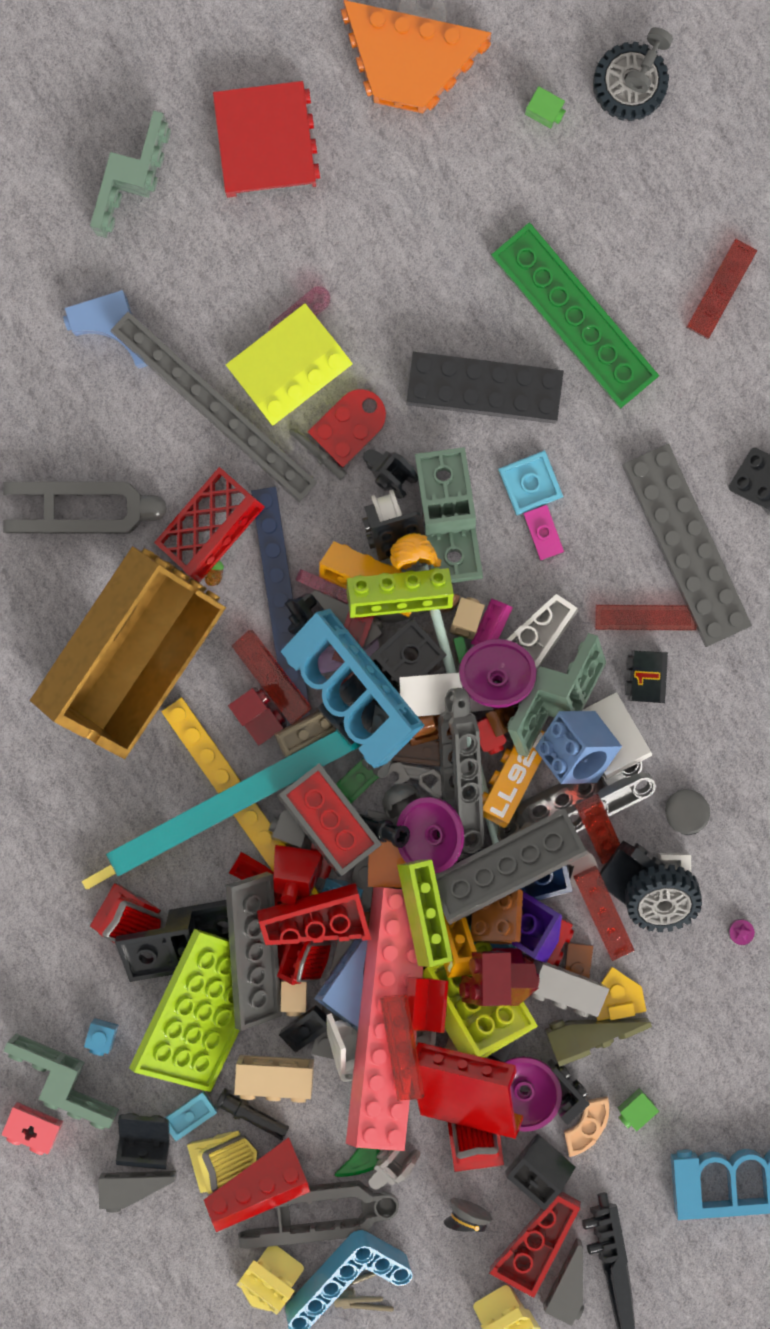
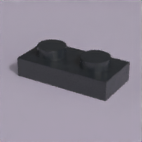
M315 1005L283 1028L279 1036L296 1053L327 1031V1016Z

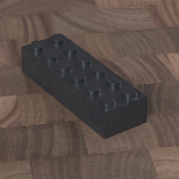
M413 351L406 405L555 424L558 421L564 370Z

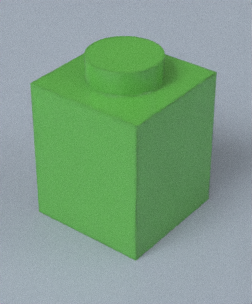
M538 86L526 108L525 115L551 129L554 123L559 124L566 112V110L562 109L565 100Z
M640 1088L617 1107L621 1113L618 1117L628 1129L632 1126L636 1131L659 1112L657 1106Z

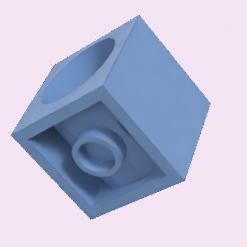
M559 711L536 745L535 750L560 784L597 783L622 745L596 711Z

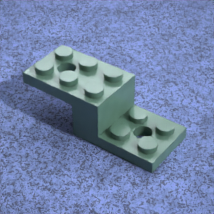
M153 110L140 160L110 152L90 227L97 236L107 238L108 232L112 233L115 225L113 213L115 208H119L122 199V193H119L120 190L149 198L151 191H155L158 177H155L157 167L161 168L164 160V153L161 151L163 144L168 143L171 133L163 113Z
M465 447L415 454L425 536L428 537L427 539L432 547H434L437 557L442 560L441 566L438 568H449L452 583L483 579L476 534V515ZM440 471H447L451 476L448 480L441 481L436 475ZM455 551L460 553L461 559L458 562H451L448 560L447 555Z
M588 633L585 641L580 643L578 654L574 662L569 664L567 674L539 667L532 691L519 702L515 716H512L508 722V731L518 755L528 757L548 716L555 718L559 711L583 710L606 664L597 635Z
M17 1033L7 1042L3 1052L8 1053L9 1058L18 1062L23 1060L30 1062L34 1069L42 1072L50 1071L39 1097V1100L44 1102L43 1105L54 1110L58 1108L65 1110L67 1115L74 1119L80 1120L84 1118L91 1121L90 1124L98 1129H109L119 1109L74 1090L84 1066V1061Z

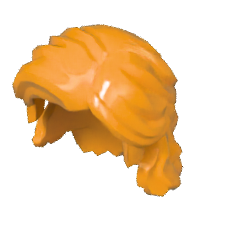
M409 533L401 537L393 544L390 550V560L395 567L394 572L402 573V569L411 568L417 561L421 564L425 562L428 565H433L434 568H438L441 566L442 560L437 557L434 547H432L427 539L428 537L417 533Z

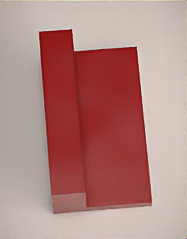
M408 977L405 1030L444 1033L449 981Z

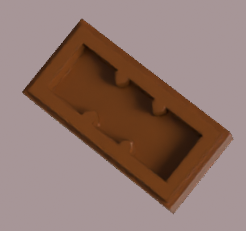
M569 942L567 944L565 969L590 978L593 945Z

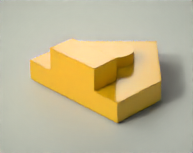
M611 966L601 982L609 988V991L596 1020H615L635 1016L636 1013L646 1012L642 986Z

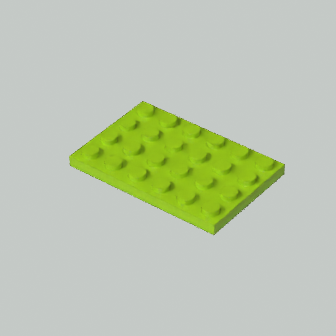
M194 929L131 1062L129 1069L134 1073L208 1092L212 1091L240 1031L235 1028L230 945L228 939Z

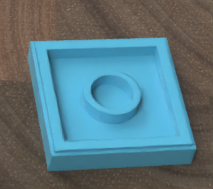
M545 450L498 469L516 516L563 498Z

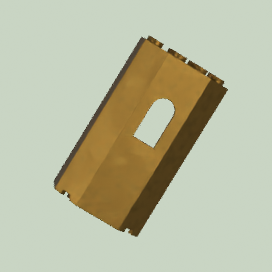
M132 546L29 701L53 722L126 759L226 607L218 602L220 599L218 595L210 590L206 591L207 588L196 580L191 579L189 581L190 577L177 570L178 568L166 560L160 559L158 555L146 548H143L141 551Z

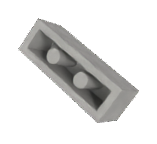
M534 960L533 964H535L536 973L539 974L540 983L539 988L530 995L531 997L540 1001H544L545 998L553 1000L552 1004L562 1009H566L567 1006L572 1007L575 1013L588 1018L589 1014L596 1017L599 1016L609 988L598 981L550 963Z

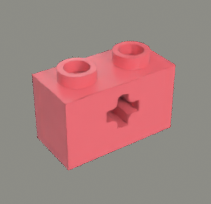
M17 1102L11 1110L2 1136L7 1137L6 1140L14 1145L24 1144L30 1147L29 1150L36 1154H49L63 1121ZM30 1126L34 1127L35 1133L33 1135L29 1134L28 1128Z

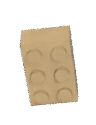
M239 1055L236 1063L234 1095H240V1098L245 1100H253L255 1096L266 1097L265 1100L280 1101L281 1098H291L292 1102L304 1103L306 1099H311L314 1059Z

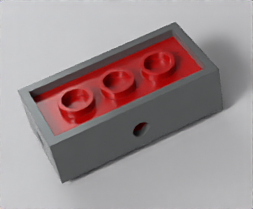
M320 763L277 795L278 799L338 877L344 875L382 845Z

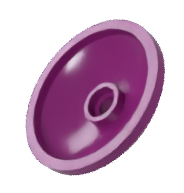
M492 639L478 643L469 649L461 661L459 678L462 688L468 692L471 699L479 704L496 708L508 707L519 703L532 691L536 681V666L529 652L519 644L503 639ZM494 681H501V683L496 684Z
M435 797L419 798L408 804L400 814L397 826L404 825L410 831L408 843L403 848H398L402 858L406 863L420 859H432L435 874L449 869L458 860L464 845V829L459 815L450 804ZM438 831L440 832V838L437 836Z
M523 1056L506 1060L504 1063L516 1065V1074L511 1084L510 1092L514 1113L524 1117L519 1131H534L546 1126L554 1119L561 1106L562 1088L558 1077L546 1063L536 1058ZM525 1085L529 1087V1090L522 1092L520 1087Z

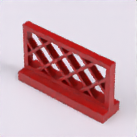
M219 467L154 543L178 564L188 576L200 583L265 506ZM223 476L226 479V490L215 491V483ZM242 493L245 496L239 505L232 506V494ZM226 495V507L215 508V496ZM210 497V509L199 510V502L203 498ZM226 512V520L223 524L215 525V513ZM210 514V526L199 527V515ZM193 516V528L183 529L184 519ZM210 531V539L206 543L199 544V532ZM193 533V545L182 546L183 534ZM177 535V547L167 548L164 545L165 541L170 536ZM193 550V558L186 565L182 561V551Z

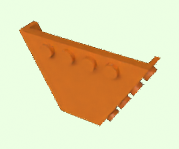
M343 0L344 9H340L344 24H349L352 31L348 33L352 49L357 47L359 57H356L359 72H364L367 81L363 82L367 97L372 95L374 103L422 114L427 109L431 111L440 101L439 95L444 90L450 91L456 84L457 79L455 78L461 71L466 73L474 64L472 59L478 53L481 55L485 53L491 45L492 33L347 0Z

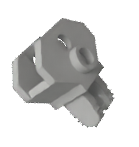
M382 1149L376 1156L379 1160L368 1180L370 1188L379 1190L387 1182L392 1186L395 1183L404 1181L411 1174L412 1168L415 1166L421 1153L416 1149L410 1154L406 1150Z

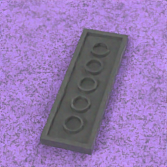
M564 808L485 848L443 872L436 873L441 905L447 922L452 924L588 855L566 809Z
M268 872L225 885L235 1028L240 1031L282 1016L280 978L277 977L279 971L277 945H265L257 914L258 910L275 906L273 874Z

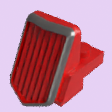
M114 883L90 927L96 930L102 937L115 943L116 936L161 928L162 918L159 915L161 910L144 898L136 896L120 884Z
M323 940L321 943L301 941L299 944H279L277 946L279 962L277 977L291 985L320 980L328 963L331 941Z
M448 1122L454 1172L504 1165L500 1135Z

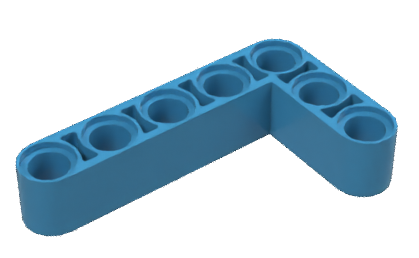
M354 1231L286 1304L285 1314L288 1328L309 1329L364 1269L398 1286L409 1283L413 1274L407 1255L367 1231Z

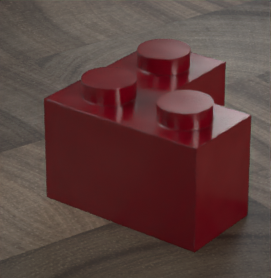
M254 687L230 703L228 707L240 724L246 727L258 746L274 736V733L284 729L282 723L285 720L277 709L272 711L268 705V702L271 700L265 691Z
M493 948L491 951L511 952V1005L503 1006H519L539 988L540 978L539 974L536 973L535 964H526L525 959L522 957V951L518 948Z
M472 952V958L469 962L472 976H461L462 982L459 985V994L462 1002L479 1006L511 1005V952Z

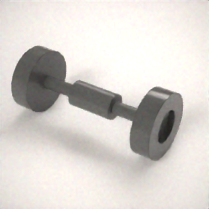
M654 27L650 29L647 41L653 46L652 50H648L641 64V71H630L625 78L626 85L635 92L646 93L648 91L651 80L645 73L650 70L655 61L657 49L667 50L673 42L672 35L662 28Z

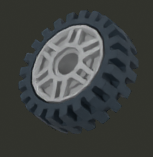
M624 42L620 46L616 45L604 54L596 67L593 78V91L596 94V100L601 104V108L604 111L607 110L612 117H618V120L628 119V121H634L635 119H644L645 116L651 115L665 98L669 75L667 73V65H664V59L661 55H657L650 70L645 73L651 80V85L646 93L633 91L626 85L624 80L630 71H641V64L648 50H651L648 48L649 45H639V42H633L632 44Z
M659 865V869L656 870L654 866L648 867L649 872L643 869L639 872V876L634 875L632 882H628L625 889L628 915L635 925L638 924L642 929L646 926L647 930L652 932L655 928H657V932H663L664 928H667L668 932L673 931L674 926L681 929L683 928V923L686 925L692 922L691 918L696 919L701 911L702 897L695 875L692 876V872L689 870L685 871L683 867L679 866L675 869V865H669L668 869H665L664 865Z

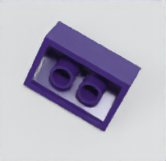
M523 891L520 942H512V945L532 958L547 963L559 942L562 915Z

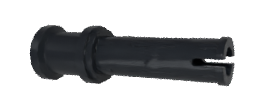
M359 814L379 841L391 842L397 848H403L408 843L410 838L408 827L404 825L396 826L390 820L379 821Z
M226 1088L223 1089L214 1106L216 1109L221 1108L232 1114L234 1119L239 1120L241 1118L281 1141L289 1129L288 1125L248 1105L247 1100L239 1099L228 1093Z

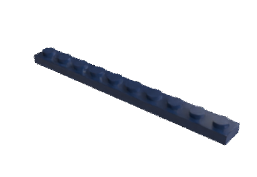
M270 487L251 490V493L255 499L265 506L255 519L285 718L288 727L309 716L311 712L307 686L301 676V671H296L291 667L281 653V650L296 634H290L288 631V627L292 624L288 618L291 612L284 603L289 599H293L277 488Z

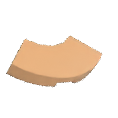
M608 1096L588 1100L590 1105L582 1112L580 1120L573 1127L564 1130L569 1157L589 1149L603 1132L609 1117Z

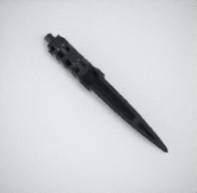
M603 1192L597 1194L599 1205L590 1208V1212L594 1217L582 1220V1226L585 1230L596 1227L594 1235L598 1237L597 1242L587 1245V1251L590 1255L600 1252L598 1256L603 1262V1270L606 1275L617 1329H635L628 1260L618 1208L616 1204L609 1203L607 1193Z

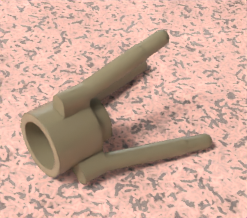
M370 1272L358 1276L349 1286L374 1277L376 1274ZM349 1286L334 1301L335 1308L343 1307V1309L355 1308L390 1312L394 1310L392 1306L356 1303L381 1302L383 1297H356L355 1289Z

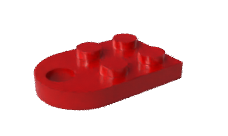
M357 389L350 391L308 431V434L344 468L383 428L386 419L385 406L382 400L369 390ZM367 399H372L377 403V409L372 413H367L362 408L364 401Z

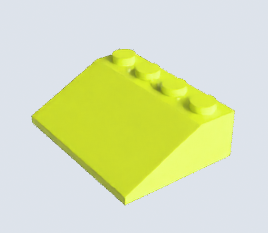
M303 304L225 365L273 426L353 363L309 307Z
M487 942L474 944L477 952L491 951L493 949L490 943ZM444 964L427 967L423 970L422 978L449 981L445 1030L458 1052L485 1058L538 1027L524 1001L519 1006H479L464 1003L459 994V985L462 982L461 976L448 978Z

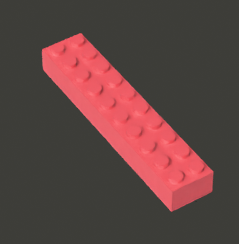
M373 887L369 920L371 940H367L346 1144L356 1148L405 1151L412 1083L409 1062L415 1051L417 1031L404 1029L408 977L422 978L423 966H418L402 889Z

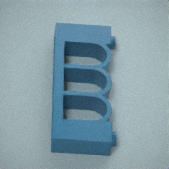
M331 609L316 612L281 650L287 663L296 671H301V676L306 684L317 690L323 689L322 699L326 709L335 716H345L344 727L347 735L354 742L363 744L359 750L364 755L366 762L372 765L373 768L387 764L425 726ZM331 644L345 662L329 679H326L319 671L318 660L324 650ZM353 671L367 690L351 706H348L340 697V685ZM375 698L389 718L372 734L364 728L361 716L365 707Z
M688 1149L678 1150L677 1154H670L674 1209L678 1220L770 1214V1151L763 1158L760 1153L752 1149H742L735 1152L729 1161L719 1152L712 1151L703 1153L699 1157L695 1152L692 1153V1150ZM756 1160L760 1162L764 1197L737 1199L736 1170L743 1161ZM713 1162L725 1165L727 1169L729 1200L702 1202L700 1177L703 1168Z

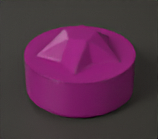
M738 919L730 924L728 934L734 943L746 945L753 940L755 930L747 920Z

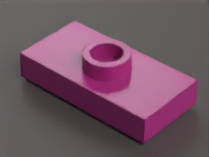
M547 505L523 513L540 561L564 552Z
M491 598L474 639L470 644L475 646L486 640L499 639L513 607Z

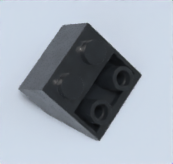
M537 1133L506 1169L505 1174L513 1184L545 1211L561 1193L576 1166Z

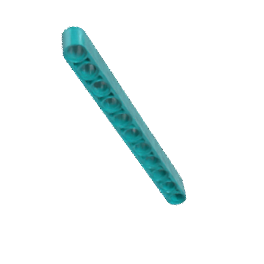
M335 731L110 851L106 856L118 877L292 784L320 763L323 767L361 745L355 742L350 746Z

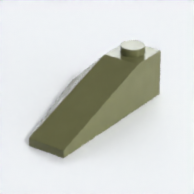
M648 1018L605 1019L600 1021L596 1019L568 1020L565 1022L563 1019L550 1023V1027L545 1030L560 1067L591 1055V1048H606L611 1046L614 1038L626 1039L651 1028L652 1025Z

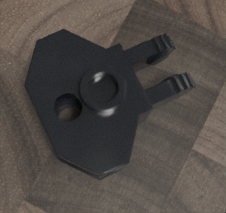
M372 449L364 452L363 460L375 476V483L383 490L389 491L393 489L395 497L402 499L407 495L402 490V484L405 480L411 484L418 481L414 468L404 457L396 452L389 453L386 451L383 455Z

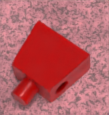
M275 845L274 892L282 894L281 901L283 903L292 905L296 902L297 897L311 895L323 868V856L321 853L314 850Z

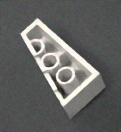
M556 594L506 640L519 644L529 652L535 662L537 672L578 612V608Z

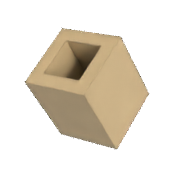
M461 597L449 632L473 640L485 605L480 604L477 599Z
M282 980L281 1012H286L287 1016H301V1012H306L307 982L291 985Z

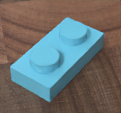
M203 1090L165 1117L169 1120L170 1134L175 1141H178L215 1115L218 1110L214 1108L213 1103Z

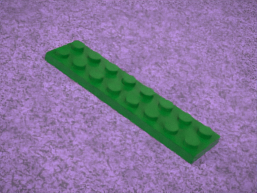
M530 222L491 254L492 259L619 409L624 407L659 377V374Z

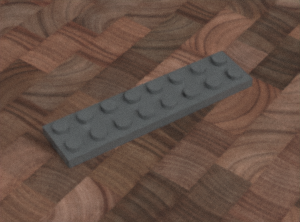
M669 443L622 464L704 646L708 647L751 627L752 624Z

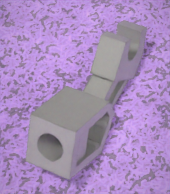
M401 762L390 765L387 777L392 771H396L399 774V778L394 784H402L410 780V778L419 779V785L435 798L442 796L441 775L434 768L427 769L410 766ZM429 774L438 778L431 788L426 785V782H422L423 777H427Z

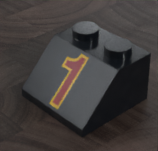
M632 651V654L627 656L626 669L630 670V681L626 680L625 695L629 696V701L665 703L668 652Z

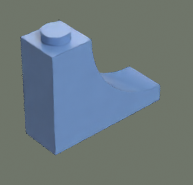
M123 290L65 308L67 314L63 316L65 326L68 331L72 330L75 336L99 334L110 337L129 351L138 369L148 366L110 332L127 312L131 313L126 294Z
M354 939L314 998L344 1022H348L357 1032L367 940Z

